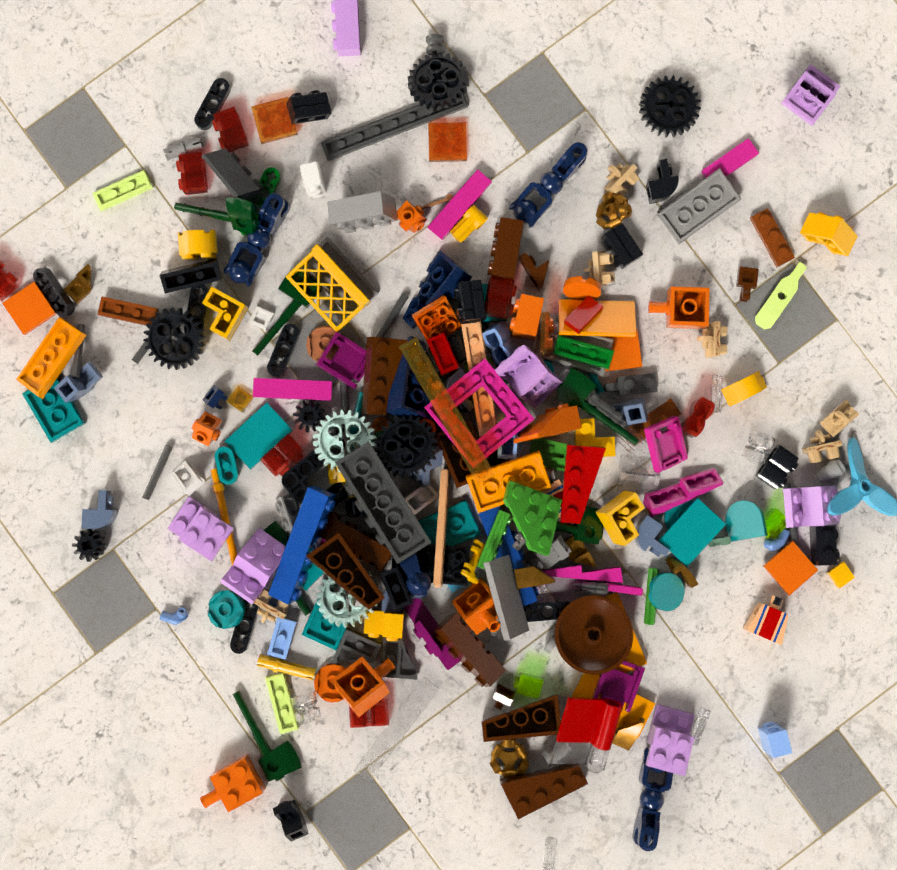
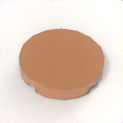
M318 327L307 338L306 347L308 354L316 362L336 332L332 327ZM333 344L325 358L332 360L339 346Z

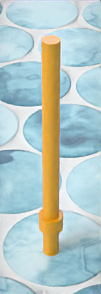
M217 468L210 470L214 484L212 488L213 493H216L221 520L231 526L223 493L225 490L224 484L219 479ZM231 532L226 542L231 564L233 565L237 551L233 533Z

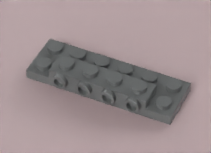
M369 442L335 462L346 481L344 485L349 495L354 494L357 499L354 502L360 512L364 510L367 515L365 518L366 523L370 529L375 528L378 533L375 535L380 545L385 544L397 564L431 543Z

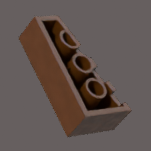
M367 337L361 414L386 416L389 392L407 340Z
M330 512L327 517L328 524L322 530L320 537L328 540L336 533H339L355 556L361 561L375 566L377 570L382 572L391 556L385 544L380 545L379 542L373 539V534L365 530L363 533L356 530L358 526L349 521L345 524L339 520L340 516Z
M336 533L305 555L307 559L366 609H371L385 598L339 533Z
M458 612L448 615L432 631L435 634V640L441 645L444 644L449 649L448 653L454 659L458 658L462 662V668L468 673L471 672L476 677L474 680L481 687H491L506 669L490 651L484 650L485 645L479 638L471 635L472 629L469 625L459 621L462 617Z
M558 694L481 721L483 742L557 735L561 724Z
M578 762L500 779V784L518 820L588 784Z

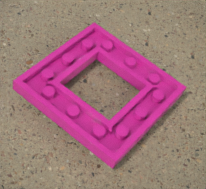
M486 359L482 360L424 407L473 469L534 420L532 415ZM483 387L506 417L478 440H475L453 413V410Z

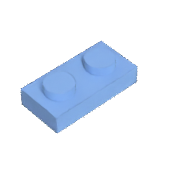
M277 617L267 655L287 659L297 621Z

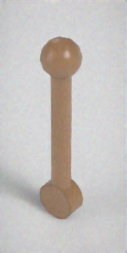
M448 194L446 198L419 206L422 209H426L446 201L450 202L453 195Z

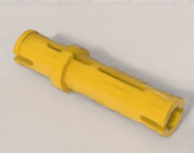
M262 654L259 655L257 661L258 667L268 668L275 673L277 671L312 681L316 672V668Z

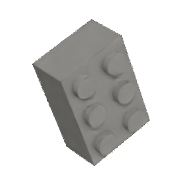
M382 191L327 202L329 224L337 227L338 230H344L345 233L356 232L358 228L364 230L373 229L374 225L379 224L380 226H389L391 222L398 221L395 198Z

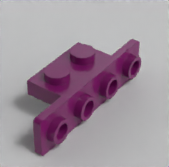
M420 598L413 599L414 602L403 607V609L414 623V633L419 639H424L426 642L424 647L430 655L434 654L447 670L451 669L460 660L458 658L454 659L448 653L449 649L444 644L441 645L435 640V634L432 631L439 624Z

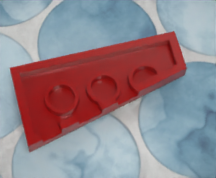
M566 445L560 522L580 524L606 450L605 447Z

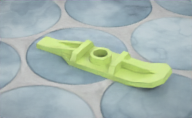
M799 262L789 276L780 280L755 316V322L763 329H769L773 326L798 290V280L807 266ZM778 293H783L784 299H780Z

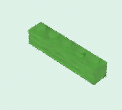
M502 510L498 511L477 567L485 570L483 563L496 558L498 554L497 548L501 546L503 541L501 539L502 535H505L507 531L506 525L507 523L510 524L512 519L510 517L511 514Z

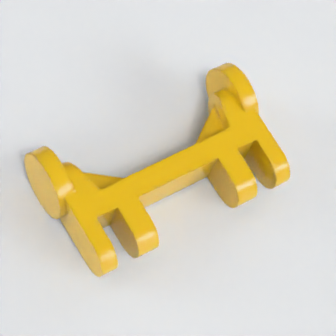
M475 539L473 543L476 546L472 545L470 548L474 552L470 563L465 562L463 567L466 570L462 569L460 573L467 577L469 582L478 584L479 580L475 575V568L485 544Z

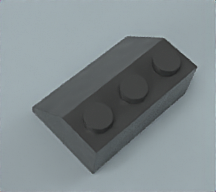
M225 148L201 156L235 198L247 200L255 205L265 196L261 191L263 186L257 179H251L250 175L252 173L245 165L242 167L239 164L241 160L234 152L230 153Z

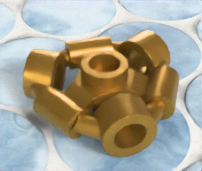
M607 192L602 196L603 201L598 205L595 215L597 217L596 223L604 230L609 227L612 229L622 224V220L631 216L632 207L628 204V199L623 195ZM604 215L610 218L608 223L602 219Z
M516 739L503 740L499 745L496 744L490 754L492 756L491 768L495 774H501L503 777H515L518 774H524L529 766L527 760L528 753L524 746L519 744ZM503 747H515V750L508 752L504 751ZM500 758L504 762L505 768L503 770L496 759ZM521 758L522 760L519 763L517 770L514 769L513 766L515 762L517 761V759Z

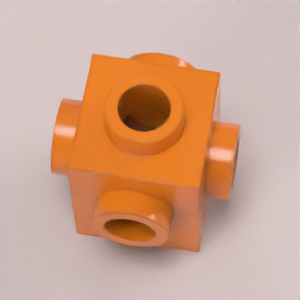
M406 200L397 210V218L401 221L399 225L406 232L408 230L413 233L420 231L427 221V218L423 215L425 211L419 205L414 206Z
M205 411L193 423L192 430L194 431L192 438L209 447L213 440H218L221 434L219 428L222 420Z

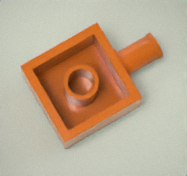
M671 286L667 290L666 302L649 301L648 313H665L666 328L705 329L709 326L710 288Z
M480 578L478 584H472L452 601L456 610L476 635L487 627L491 632H496L500 628V623L496 620L498 617L490 588Z
M362 656L332 679L331 682L350 708L360 717L390 693L382 678L395 669V666L387 658L386 661L374 669Z
M247 754L214 772L210 779L215 789L201 796L200 800L205 808L221 800L226 810L230 812L263 794L266 787Z

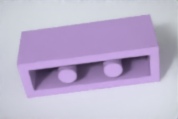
M358 0L331 1L332 13H335V20H332L333 32L336 31V38H333L334 50H337L338 57L361 55Z

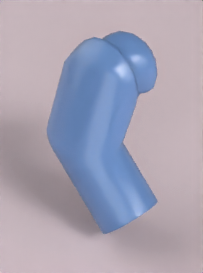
M781 528L777 538L765 540L764 547L769 549V551L782 548L790 532Z
M184 607L179 608L173 614L162 611L160 620L178 625L187 619L189 613Z

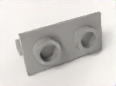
M287 494L277 498L275 506L277 512L281 513L284 531H287V534L290 535L297 518V514L292 515V511L298 508L293 497Z

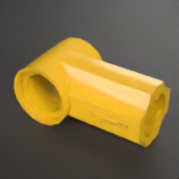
M473 205L450 230V233L458 242L462 243L475 229L478 230L487 221L488 217Z

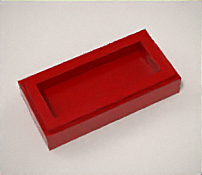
M587 296L564 320V324L579 334L603 310V306L590 296Z
M444 332L426 339L441 375L459 368Z

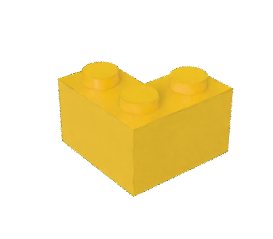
M809 212L800 231V234L807 241L824 244L831 253L849 256L858 237L843 217L838 215L832 217L822 212H818V214Z
M212 286L202 302L206 307L218 313L210 330L231 341L249 308Z
M594 418L580 419L582 428L573 431L574 445L605 447L606 450L603 457L616 456L615 437L595 438Z
M624 490L597 510L596 514L612 542L626 546L639 536L631 518L641 512L644 506L636 492Z
M373 609L374 613H367L369 619L365 618L364 634H368V637L379 638L382 635V637H386L387 641H398L399 638H402L405 611L399 613Z

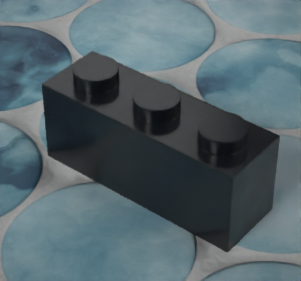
M217 258L161 271L159 275L165 294L222 280Z

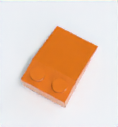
M569 404L557 406L558 410H556V407L545 409L544 414L538 415L513 439L514 444L581 429L582 425L577 406L569 407Z

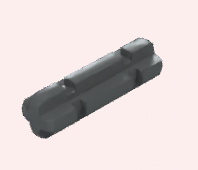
M593 394L589 398L588 402L592 406H597L596 409L608 418L610 416L611 420L615 423H619L624 415L621 412H616L613 406L605 400H600L601 397L597 394Z
M575 581L573 583L575 591L598 594L608 593L609 586L607 583Z

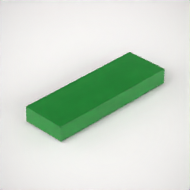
M558 335L553 354L609 370L614 350Z

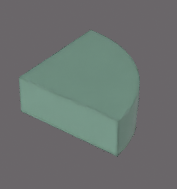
M730 536L713 538L708 546L728 545L731 543Z

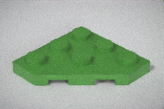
M508 481L503 501L506 507H509L513 515L512 519L519 532H522L528 550L548 556L562 500L519 483Z

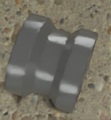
M430 34L426 36V43L428 44L426 54L432 55L434 52L435 55H439L440 52L444 53V47L442 46L444 42L443 35Z

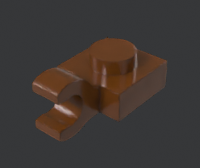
M741 266L738 268L736 287H742L739 301L747 302L750 300L751 289L757 288L759 269Z

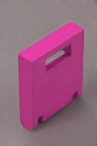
M671 416L644 429L653 469L656 473L667 470L688 459L678 416ZM667 426V431L661 432L659 430Z

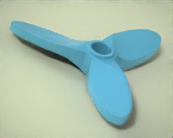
M855 437L849 438L847 449L851 470V483L849 487L840 490L830 500L827 507L828 513L836 516L846 513L863 500L871 508L882 514L897 516V500L883 488L870 482L865 472L859 444Z

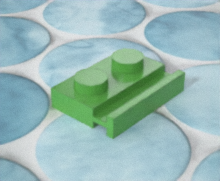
M543 438L532 440L529 453L539 450L545 468H553L554 470L564 472L567 444Z

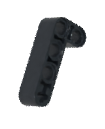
M342 438L343 448L345 449L346 444ZM333 448L331 452H333V455H338L341 450ZM315 450L289 469L281 479L283 486L289 494L300 504L303 501L299 499L298 494L301 490L307 491L308 488L305 481L324 467V461L319 462L317 460ZM305 463L311 465V471L307 474H304L301 469ZM290 475H294L296 478V483L292 486H289L286 481Z

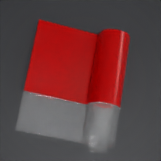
M568 697L550 763L585 764L589 771L593 773L604 771L623 709L622 703L613 699Z

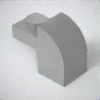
M558 536L553 539L548 556L536 552L533 555L542 568L548 570L558 561L567 558L568 554L572 551L562 537Z

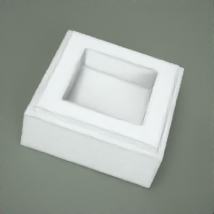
M256 305L249 323L267 331L274 313Z

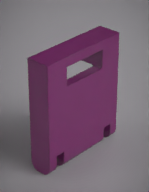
M336 331L315 365L355 389L357 384L351 380L360 382L365 369L364 358L366 350ZM333 344H336L339 348L332 360L325 358Z
M624 660L623 665L633 668L631 675L616 669L600 674L592 698H598L599 693H601L600 698L616 700L622 703L623 706L626 702L625 711L630 712L645 668Z

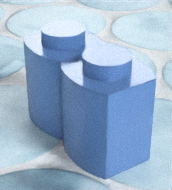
M503 321L491 325L482 334L483 340L487 347L491 349L492 357L498 366L518 348L516 342L511 338L508 326Z

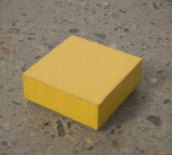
M840 562L826 572L839 589L855 578L845 562Z

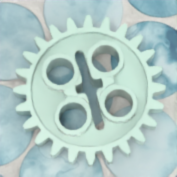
M343 410L340 411V415L333 411L332 418L326 415L327 421L320 420L322 427H316V431L319 434H313V438L317 440L313 442V446L318 447L315 449V454L321 453L318 456V460L325 459L324 466L330 463L331 470L335 468V462L344 457L342 425H345L348 454L351 453V447H361L367 442L371 444L372 448H376V444L373 443L376 440V436L372 435L375 430L368 429L371 426V422L364 423L365 416L359 419L358 412L352 416L351 410L348 411L347 415H344ZM354 427L359 431L357 434H350L348 430ZM336 429L339 431V434L331 436L329 431ZM333 448L341 450L338 455H333L330 451Z
M328 577V580H321L324 586H318L322 592L316 594L320 598L316 603L321 606L318 610L324 613L322 616L328 619L331 624L335 622L337 627H339L342 623L347 628L348 623L355 627V621L362 624L363 617L369 619L368 612L374 613L372 608L368 610L361 604L355 606L357 600L350 594L348 595V602L345 599L347 598V592L341 587L338 592L333 593L335 587L339 585L330 577ZM349 603H350L351 609H352L351 612H349ZM340 604H344L341 610L336 611Z

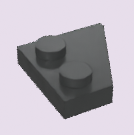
M347 628L332 663H354L362 656L368 663H374L382 643Z
M383 637L381 664L389 658L395 666V669L384 677L417 680L418 675L403 639L387 641L386 637Z

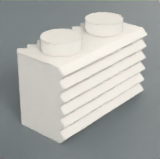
M312 162L300 165L299 168L307 195L312 198L322 197L326 193L319 163Z

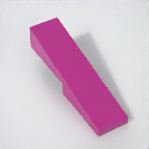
M477 169L427 228L441 240H444L450 233V230L461 220L466 211L477 202L492 181Z
M253 378L252 397L331 401L332 381Z
M712 468L681 478L678 484L645 494L643 504L652 518L723 485V480L716 469Z
M572 565L542 570L550 577L623 583L621 567L582 572L581 565Z

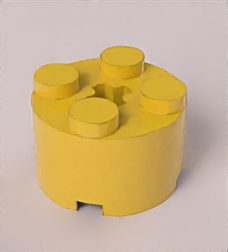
M188 230L177 233L179 256L182 259L198 260V256L205 259L216 258V254H218L216 230H210V232Z

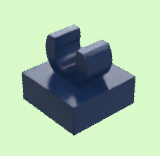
M213 385L202 400L212 408L222 409L218 401L220 399L228 401V398L222 390Z

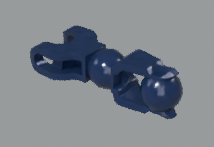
M576 142L572 144L554 165L552 171L542 175L540 183H530L519 197L510 204L509 210H514V216L517 220H523V223H528L529 228H531L552 206V195L558 194L565 182L586 161L587 148L583 143ZM579 154L581 156L579 158H576L573 155ZM534 190L546 199L545 204L539 210L533 201L526 199Z
M274 193L266 198L257 218L259 220L258 229L253 234L248 233L247 242L237 243L229 263L224 268V274L229 273L232 281L238 284L246 283L247 287L252 285L255 276L266 261V256L261 250L266 249L270 245L271 234L274 235L278 227L285 220L290 209L288 201L279 194ZM245 249H248L251 254L257 255L253 267L247 261L239 260Z
M416 552L399 564L408 577L406 584L409 592L425 597L430 589L431 579L424 572L421 560Z
M646 747L639 774V782L645 789L640 794L641 807L639 806L638 815L634 823L632 838L634 843L644 851H653L657 846L661 814L659 810L664 804L662 792L665 793V791L671 789L673 773L646 766L649 752L648 747ZM649 768L656 773L665 772L662 785H658L656 782H647Z

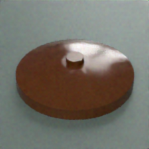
M590 595L572 601L562 610L556 621L554 638L560 656L569 666L585 674L597 675L610 672L624 662L632 647L633 628L627 613L620 605L609 598Z

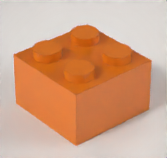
M521 294L520 299L516 298L513 308L516 316L512 317L509 330L512 331L511 337L534 341L544 298Z

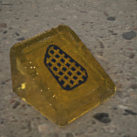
M238 386L226 402L244 413L254 397Z

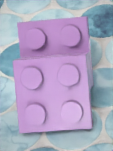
M810 64L781 104L812 126L835 97L836 92L841 86Z
M524 344L518 347L509 358L503 360L495 369L496 373L509 383L518 397L534 408L558 389L560 384H563L562 380L551 372L541 357Z
M837 485L783 489L786 528L840 524L841 514L837 516L830 515L827 510L830 500L839 492Z
M189 496L167 529L178 535L181 542L208 560L213 561L234 528L222 521L221 516Z
M259 528L237 554L232 567L220 582L253 604L274 577L286 546Z
M659 704L655 705L647 737L650 748L646 766L685 776L695 738L690 734L694 719L693 713Z

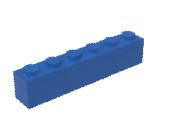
M317 486L307 488L269 590V596L286 604L296 602L300 598L302 593L300 590L301 586L308 577L307 570L312 564L305 555L317 548L321 543L322 537L320 536L322 530L328 524V514L335 506V494Z
M503 505L478 513L487 538L499 510H502L501 506ZM507 523V531L505 535H502L501 539L503 541L501 546L497 548L498 554L496 558L509 555L514 572L515 569L525 568L522 562L525 557L522 549H517L515 544L518 541L514 530L510 531ZM536 586L518 589L523 606L538 601L536 596L539 593Z

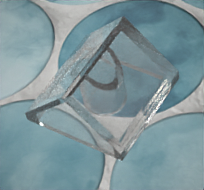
M621 454L617 492L625 490L645 495L657 491L660 473L654 471L651 457Z

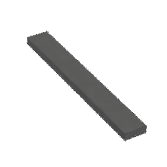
M464 94L463 99L457 98L458 104L452 102L451 108L445 105L443 111L440 106L434 111L433 106L427 110L426 104L423 106L419 104L323 141L321 145L327 160L331 161L466 109L468 104Z

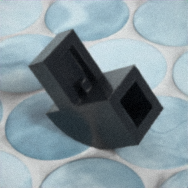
M667 159L659 160L656 165L659 179L648 181L646 184L649 204L667 200L678 186L679 177H671L672 166L668 164Z
M296 800L283 801L278 806L272 808L274 816L281 821L284 835L289 841L292 842L309 834L305 819Z

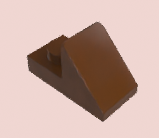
M525 252L519 256L518 260L537 290L540 291L544 284L549 260L536 268L535 265L537 264L532 255L528 256Z

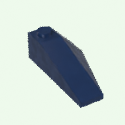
M441 250L429 264L426 270L428 275L424 282H420L418 287L421 289L417 297L412 298L402 318L412 329L417 326L412 314L443 295L446 296L449 302L454 298V288H456L458 282L470 281L472 278L464 268Z
M413 336L408 337L389 392L386 412L400 418L404 415L406 419H409V416L412 415L414 419L420 417L421 420H431V415L424 408L433 401L432 395L429 394L428 386L431 384L430 378H427L426 370L428 366L426 343Z

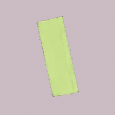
M142 170L93 192V196L99 209L104 211L153 189V186L146 171Z
M282 672L265 677L280 734L299 729L285 673Z

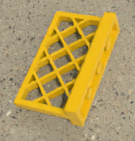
M316 244L311 249L312 251L285 277L335 331L339 332L372 301L324 249ZM312 257L318 261V270L308 269V261ZM297 272H304V283H297L292 276ZM307 272H318L317 283H307ZM321 272L331 275V284L320 283ZM307 285L317 286V297L308 296ZM320 286H331L330 297H320ZM334 286H341L344 289V298L333 297ZM320 299L330 300V311H322L320 309ZM333 300H343V311H333ZM346 300H354L359 307L353 312L346 311ZM333 313L343 314V322L339 326L332 322Z

